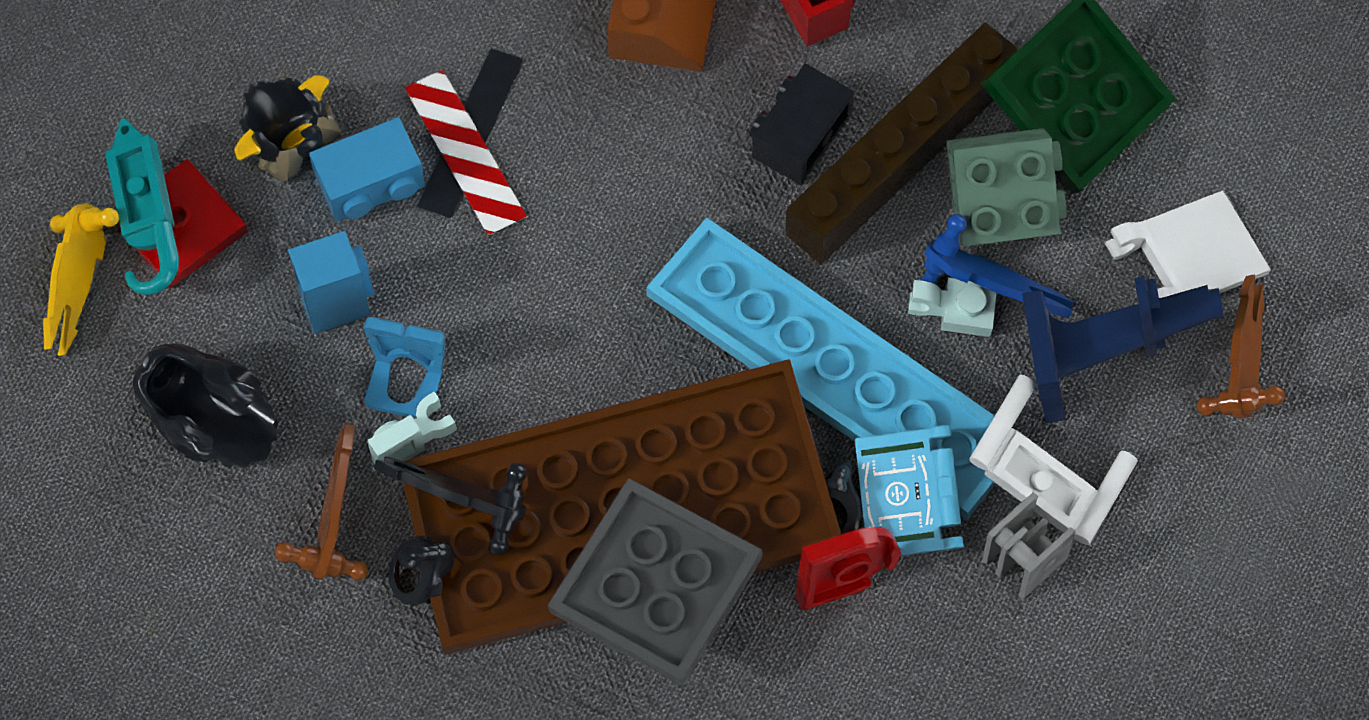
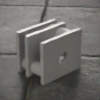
M1032 492L988 532L982 561L987 565L1000 553L996 574L1000 578L1016 563L1025 570L1018 595L1022 599L1026 598L1068 559L1075 530L1070 527L1055 542H1052L1045 536L1049 523L1045 517L1036 525L1032 523L1038 495L1035 492Z

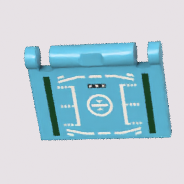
M936 426L926 429L855 438L864 528L882 527L890 530L901 550V556L964 548L963 537L942 539L941 532L942 527L961 525L953 449L943 448L932 451L931 439L951 437L950 426Z

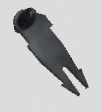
M386 456L384 457V462L376 459L374 469L394 480L403 481L437 497L493 515L491 524L495 530L493 538L489 542V549L494 555H503L507 552L509 548V534L516 530L518 521L523 520L526 513V507L522 504L524 494L521 491L522 482L527 476L525 466L520 463L511 464L506 471V485L498 491L495 489L488 490L461 479L416 466V464Z

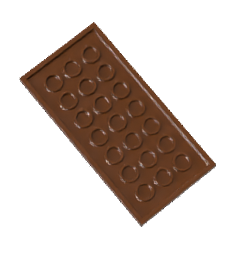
M790 359L405 460L406 462L416 464V466L458 478L488 490L495 489L498 491L506 485V471L511 464L520 463L527 470V476L521 486V491L524 494L522 504L526 507L525 517L523 520L518 521L516 530L509 534V548L503 555H494L489 549V542L493 538L495 530L491 524L493 515L437 497L403 482L415 535L429 536L431 542H446L451 545L453 552L456 554L453 568L442 578L443 588L441 595L430 597L445 655L567 623L551 614L547 606L628 478L760 548L763 558L753 573L798 562L801 558L802 547L841 535Z

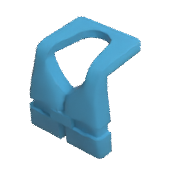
M371 316L366 319L363 329L365 336L369 338L368 343L375 355L376 363L365 396V405L369 409L406 417L411 415L416 419V410L419 402L432 392L437 394L443 372L445 336L442 331L409 325L405 329L403 323ZM401 357H408L427 370L416 396L407 403H396L388 396L391 361Z

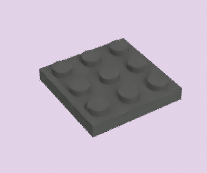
M628 478L547 607L549 612L675 683L684 686L763 558V553L760 548Z

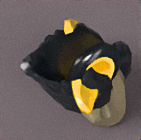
M314 75L302 84L297 79L293 81L291 78L280 79L276 82L268 81L266 83L265 81H257V85L251 84L248 92H244V110L239 121L244 135L240 138L234 149L237 160L242 161L249 156L258 155L260 157L259 169L268 171L274 178L280 181H287L298 174L302 161L310 160L309 152L321 148L324 143H332L341 134L332 116L333 110L331 106L325 105L321 101L323 92L330 84L329 79L325 76Z

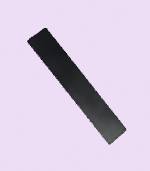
M490 49L464 104V108L485 143L523 62L522 58L495 49ZM442 154L418 203V207L451 218L463 191Z

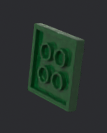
M1068 0L980 82L1020 131L1044 128L1052 137V142H1059L1062 154V170L1055 171V174L1072 194L1081 191L1176 100L1175 96L1096 0Z

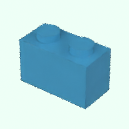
M399 117L309 152L315 179L335 222L346 218L356 219L362 217L375 206L390 200L400 201L407 199L415 194L418 189L425 187L422 164Z
M346 231L288 249L299 294L314 334L370 316L367 297L375 294L368 275L370 274L369 267L361 245L352 248Z

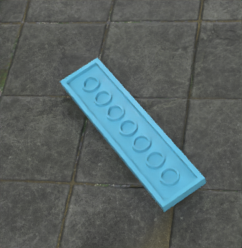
M706 217L646 287L647 297L750 369L790 359L804 407L854 442L855 438L926 429L936 426H950L951 437L931 439L932 451L943 448L953 449L960 516L968 520L996 483L984 475L986 470L978 468L969 460L995 415Z

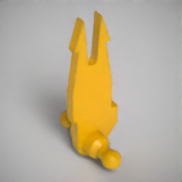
M88 203L78 204L68 211L65 216L58 214L52 217L50 221L52 231L59 234L64 233L62 243L57 245L51 272L47 318H43L44 350L52 349L63 309L65 311L58 356L66 355L78 333V330L75 328L91 287L96 261L103 260L106 246L103 227H112L119 221V214L114 208L108 207L101 210Z

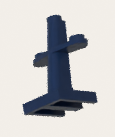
M1144 275L1134 278L1138 299L1137 305L1076 322H1062L1055 319L1046 308L1042 290L1022 293L1037 386L1046 423L1066 420L1059 379L1145 346L1147 358L1157 354L1156 349L1166 348L1164 338L1210 320L1224 318L1219 288L1208 289V285L1159 298L1155 278L1145 279Z

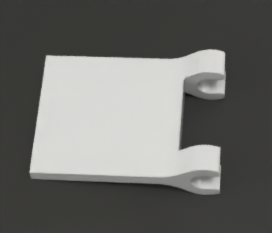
M1224 191L1217 192L1145 221L1120 224L1111 229L1114 238L1105 243L1114 260L1124 258L1140 247L1142 248L1164 286L1157 289L1159 298L1208 285V289L1219 288V292L1222 293L1242 285L1247 275L1255 274V279L1268 275L1271 270Z

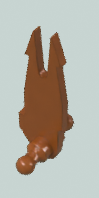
M1255 274L1245 276L1239 293L1241 299L1232 336L1229 361L1231 363L1229 390L1221 391L1218 397L1204 396L1200 398L1196 407L1197 411L1203 416H1209L1214 412L1220 411L1225 416L1233 414L1237 419L1250 417L1254 411H1259L1265 404L1279 405L1285 399L1283 388L1274 385L1268 389L1261 390V386L1258 384L1262 345V315H1265L1263 284L1255 285Z
M346 423L344 430H340L333 457L316 547L306 545L303 548H298L288 542H282L275 548V556L279 561L298 563L301 570L312 572V578L323 580L325 575L336 578L343 574L351 576L354 580L365 579L368 575V566L365 562L346 560L342 553L333 551L340 525L339 517L355 426Z

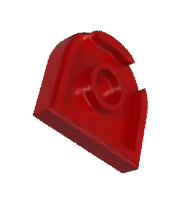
M868 527L802 547L795 597L801 610H808L869 588L873 584L870 577L885 566L889 572L892 571L901 556V550L893 533L882 527Z

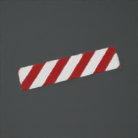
M441 70L404 87L487 235L526 218L524 210L444 71Z

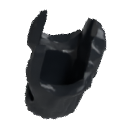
M162 344L154 347L144 356L142 364L134 372L133 388L135 396L142 408L150 416L160 434L175 449L192 460L207 463L212 459H217L225 467H232L234 465L237 468H246L252 462L265 461L271 456L272 442L277 440L279 421L272 407L266 403L263 393L259 390L261 382L245 366L215 355L205 354L183 344Z

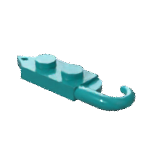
M121 118L112 149L105 151L116 209L119 214L121 233L127 243L138 250L157 248L160 263L159 272L152 280L140 281L132 271L125 273V279L128 286L134 292L152 295L166 289L174 280L179 269V255L172 228L175 226L157 141L149 134L144 136L125 118Z

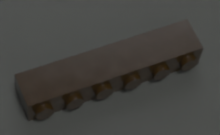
M984 22L787 207L785 235L822 265L947 146L946 141L953 140L994 101L980 82L1017 47L988 23Z

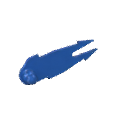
M961 214L952 215L948 219L946 231L938 234L935 241L928 243L925 250L927 259L924 263L926 273L920 279L921 281L937 285L939 277L947 274L965 283H968V281L1021 302H1023L1022 293L1042 290L1049 313L1069 318L1073 311L1071 308L1074 302L1052 288H1046L1005 266L977 254L974 256L960 250L958 238L967 226L966 219Z

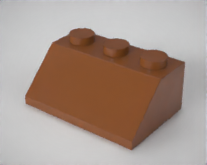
M613 0L607 27L609 58L702 72L717 0Z

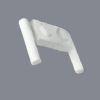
M1019 375L969 460L978 468L986 470L984 475L1021 502L1032 492H1035L1038 495L1034 512L1042 518L1045 517L1049 523L1061 532H1065L1072 527L1075 530L1074 539L1081 544L1090 545L1138 460L1131 453L1120 451L1098 490H1095L1093 486L1019 431L1012 428L1037 386L1031 378Z

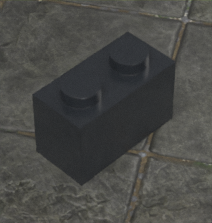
M805 63L795 77L789 75L783 81L776 94L777 102L770 112L762 111L754 121L749 133L752 137V158L795 183L802 185L851 117L854 90Z

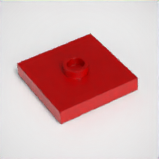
M188 158L164 175L175 226L172 228L179 255V269L174 280L168 286L169 289L248 233L247 226ZM118 221V223L115 226L121 232L120 223ZM157 248L152 250L136 249L157 274L160 268Z

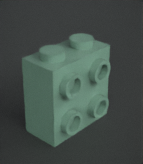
M1044 128L946 141L953 213L961 214L967 222L965 230L961 232L958 238L963 247L1060 234L1059 219L1066 218L1067 208L1063 189L1056 190L1055 171L1062 170V154L1059 142H1052V137Z

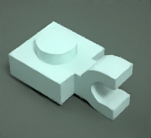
M948 278L945 290H941L937 285L930 282L914 280L913 290L909 297L908 314L942 317L941 330L990 337L993 330L996 292L968 281V283H965L955 278Z
M435 392L427 395L419 402L416 410V419L409 415L401 421H389L379 427L373 437L367 440L374 464L376 459L384 462L385 456L402 461L412 459L425 451V443L434 438L448 436L457 430L456 423L451 415H447L439 421H433L428 418L432 412L441 408L440 399Z

